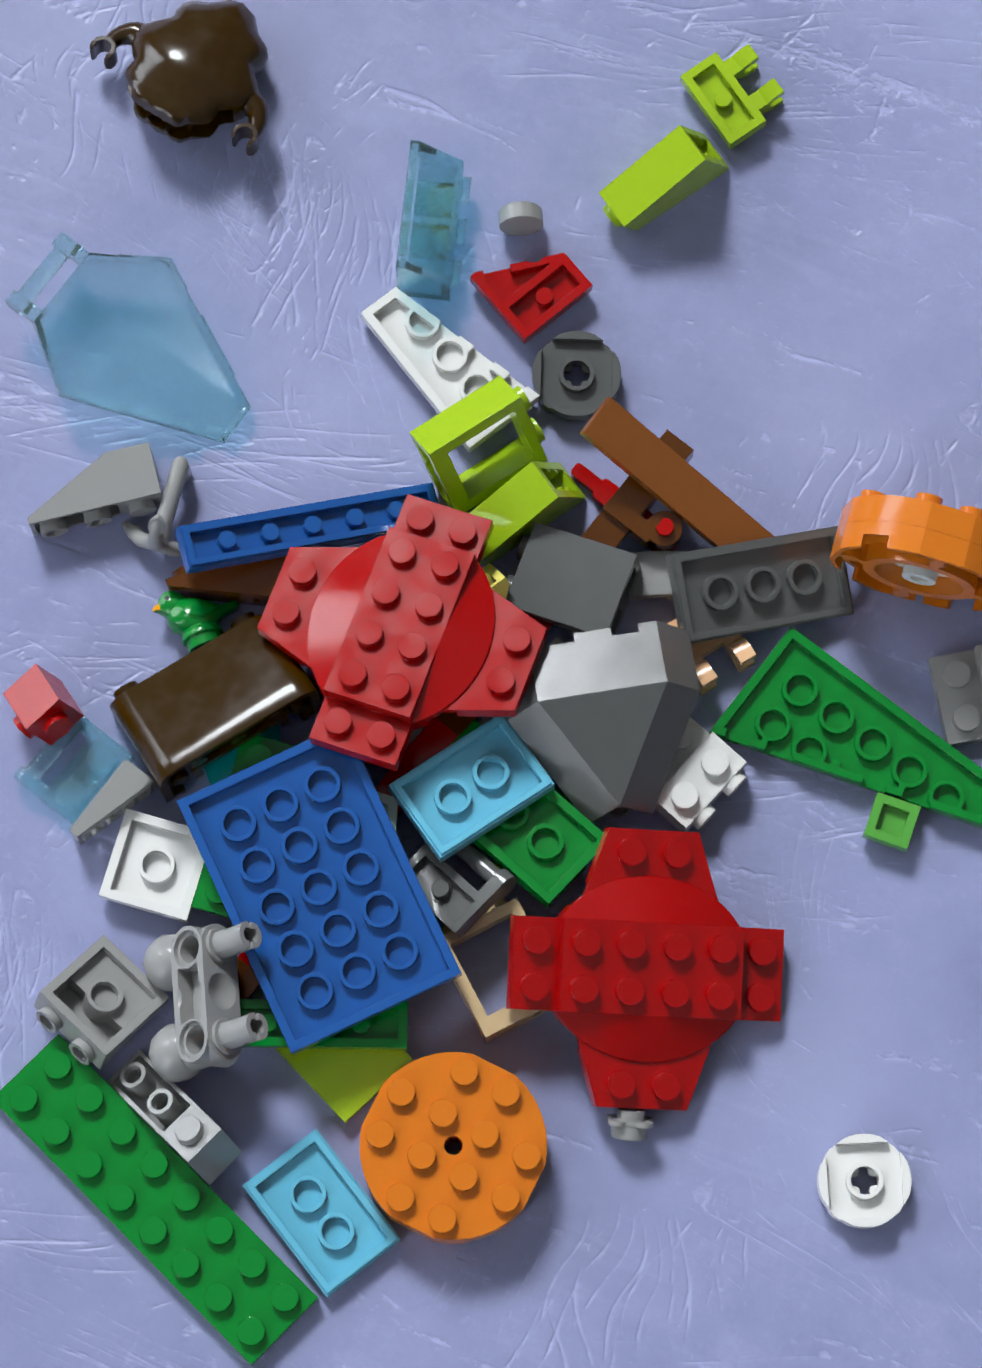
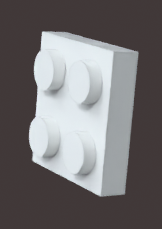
M126 808L99 892L100 898L188 923L192 912L191 904L204 864L188 826Z

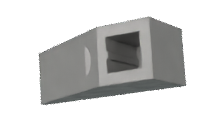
M149 442L102 454L27 517L33 535L42 534V537L45 538L56 537L67 533L68 527L84 523L87 527H98L110 523L114 516L129 513L132 517H139L156 511V506L160 505L162 499V492Z
M140 1049L107 1081L209 1185L242 1153L230 1137L174 1082L162 1078L153 1069L150 1059Z

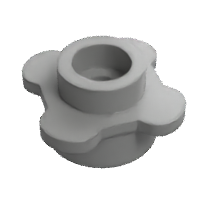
M617 1108V1114H607L608 1125H611L610 1136L616 1139L644 1141L648 1138V1129L654 1128L653 1118L645 1116V1110Z

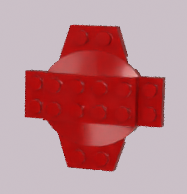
M407 494L394 528L389 527L386 535L377 537L360 547H290L257 629L262 637L303 667L307 666L313 671L318 687L324 696V701L309 735L311 744L398 771L413 730L430 725V720L442 713H457L458 717L517 716L546 642L548 632L546 627L491 589L488 578L480 566V561L494 529L492 520Z
M608 827L604 830L585 880L587 885L583 895L573 903L568 904L557 917L511 915L506 1009L552 1011L561 1025L566 1026L576 1036L579 1046L577 1052L592 1106L687 1111L713 1042L729 1030L736 1020L780 1022L784 930L740 927L732 914L718 902L699 832Z

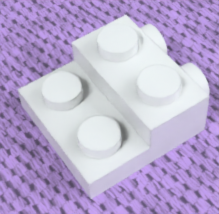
M690 717L655 809L679 831L687 832L692 826L699 831L716 812V809L711 806L722 793L730 797L747 778L742 773L747 761L714 732L709 734Z

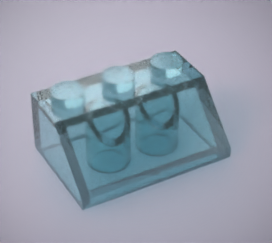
M416 140L410 141L396 261L397 288L409 297L450 301L451 286L460 287L462 261L455 260L456 244L465 245L467 219L459 218L461 203L469 204L472 177L464 176L463 160Z

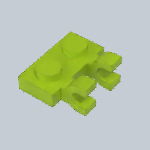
M750 44L741 48L724 62L715 52L680 76L682 85L730 150L766 126V119L761 113H767L775 109L784 101L781 97L784 95V91L775 78L768 81L750 96H748L737 81V79H742L758 69L756 62L759 60V57Z

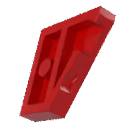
M565 253L546 256L538 262L523 261L510 264L508 269L484 274L483 271H478L470 276V283L524 344L590 293L593 287L591 282Z

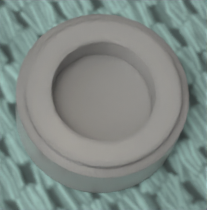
M512 202L499 210V228L505 234L512 236L530 235L538 232L543 227L542 208L533 202Z

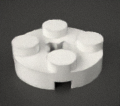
M855 1134L842 1139L827 1151L817 1173L818 1194L830 1216L854 1228L868 1229L885 1224L901 1211L911 1192L912 1178L907 1160L887 1140L873 1134ZM860 1168L867 1169L868 1176L876 1177L877 1185L869 1187V1194H860L859 1187L852 1186L851 1178L858 1176Z

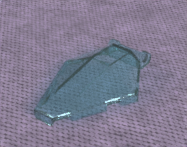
M62 232L59 233L52 242L54 248L20 290H13L5 300L11 309L33 323L59 397L224 443L252 407L234 376L236 374L203 314L200 315L187 291L188 287L172 258L89 253L68 235ZM66 260H73L79 266L46 307L41 310L32 303Z

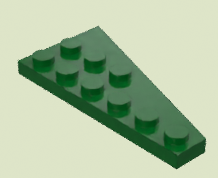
M793 627L789 628L709 731V734L714 732L720 739L874 792L886 794L921 806L923 809L982 828V768Z

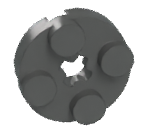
M585 331L561 333L554 337L552 342L548 343L543 350L541 348L535 357L532 369V385L534 391L540 395L541 407L549 414H554L561 419L569 421L589 420L606 398L611 397L615 399L619 392L621 382L619 359L613 351L612 353L610 348L603 343V340L595 334ZM572 366H580L582 374L589 375L588 381H582L581 386H573L571 381L565 380L564 374L571 373Z

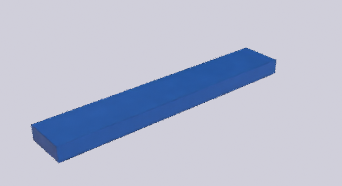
M433 482L182 525L177 527L175 535L185 572L190 574L285 557L290 547H342L369 542L377 537L386 535L389 527L394 528L407 494L438 503Z

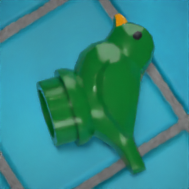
M167 591L160 596L157 605L152 610L154 613H158L167 619L172 632L182 636L183 645L191 653L224 633L223 628L219 625L225 617L236 612L239 609V604L237 600L220 605L199 598H186L175 591Z

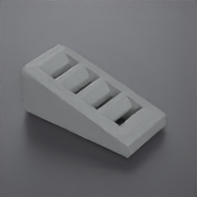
M128 760L123 761L71 826L70 833L73 839L79 844L88 841L122 816L126 808L131 809L153 793L157 788L155 781Z

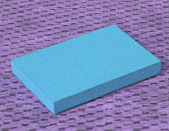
M494 717L389 784L388 790L441 863L554 790L555 784L527 745L509 724L507 718Z
M317 1129L242 1185L327 1298L402 1241Z

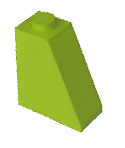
M679 125L599 192L606 202L603 211L618 228L623 225L625 228L637 231L725 173L729 166L705 134Z
M531 461L470 512V514L492 520L494 526L480 564H492L517 547L524 534H531L535 522L549 525L586 498L561 463Z

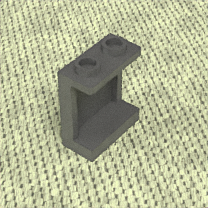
M535 522L531 534H524L517 551V559L520 560L515 576L508 575L507 577L510 586L506 599L530 617L579 633L611 628L612 636L616 635L641 569L637 554Z

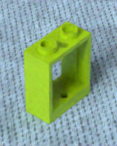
M500 375L409 432L437 493L449 507L467 512L486 500L531 461L545 462L548 460L541 445V442L546 440L545 435L535 419L529 418L527 411L532 409L528 397L519 386L512 389ZM510 415L519 437L458 475L448 453Z

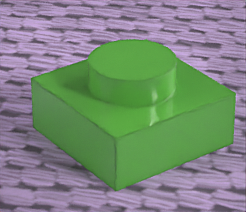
M877 792L862 838L906 852L921 806Z

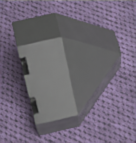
M659 621L638 623L639 632L612 636L611 628L573 633L574 642L547 646L546 640L517 716L507 717L509 724L570 802L591 822L604 815L612 818L623 817L630 814L633 810L653 815L700 692L688 630Z

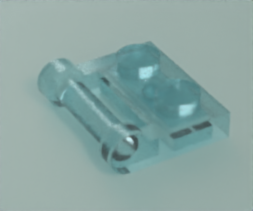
M84 716L66 735L58 739L52 746L46 743L26 768L21 766L13 778L73 825L120 764L126 760L132 763L135 758L133 754ZM79 732L88 741L51 786L48 787L39 779Z

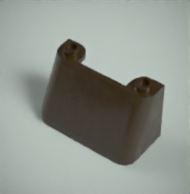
M253 612L243 614L232 622L230 630L140 683L136 681L129 682L114 692L115 700L110 705L112 714L167 803L187 792L182 783L189 779L191 772L196 779L204 775L202 768L278 723H280L282 728L290 724L288 717L290 714H299L304 722L319 713L322 706L319 693L301 665L259 634L257 626L262 614L256 616Z

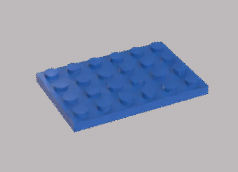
M309 739L177 800L178 806L233 926L248 921V923L253 922L257 924L261 930L262 942L260 946L245 953L292 1054L300 1052L462 976L362 760L311 744Z

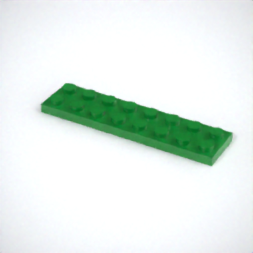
M60 1034L51 1040L0 1090V1108L251 1366L319 1299L90 1065L80 1063L72 1055L69 1044Z

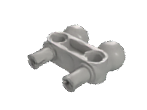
M244 921L229 928H225L220 924H210L202 928L184 926L176 934L161 935L146 949L143 967L148 980L155 987L166 992L173 991L175 1024H168L156 1033L151 1040L148 1053L153 1069L162 1078L171 1082L188 1081L196 1076L201 1069L210 1066L230 1067L239 1058L242 1046L267 1037L268 1023L265 1017L259 1013L255 1014V1012L241 1016L237 954L260 946L262 934L257 924Z

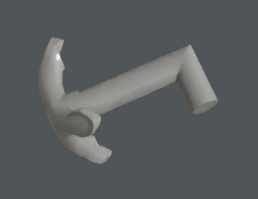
M178 456L172 462L157 515L151 518L148 523L149 534L144 533L141 527L131 524L129 519L122 523L127 536L137 547L173 557L181 556L178 542L170 539L173 532L171 530L184 484L192 476L186 458Z

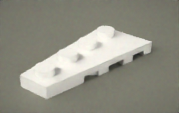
M397 287L361 312V319L438 414L499 375L512 389L519 386L528 397L532 406L540 400V395L528 386L524 387L512 378L507 370L496 362H491L475 350L474 345L462 336L458 337L447 329L437 317ZM510 415L462 445L470 453L512 421Z

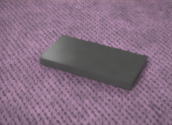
M838 526L665 555L678 628L688 630L691 643L853 615L854 609L846 562L843 560L841 569H836L830 562V555Z

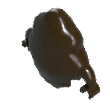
M233 0L210 3L189 1L183 3L171 18L146 24L128 22L111 30L106 36H99L92 40L90 44L91 60H95L101 52H109L104 59L106 69H112L116 66L118 62L116 49L119 46H132L134 61L129 65L125 73L128 81L127 88L134 101L136 117L142 122L149 124L156 132L167 135L177 143H182L192 139L210 138L219 125L234 123L247 116L249 123H240L233 128L231 132L232 146H237L238 142L243 138H249L251 140L246 145V154L253 156L257 153L259 149L258 138L267 125L268 106L265 99L259 93L255 76L266 65L268 51L259 36L256 18L244 3Z

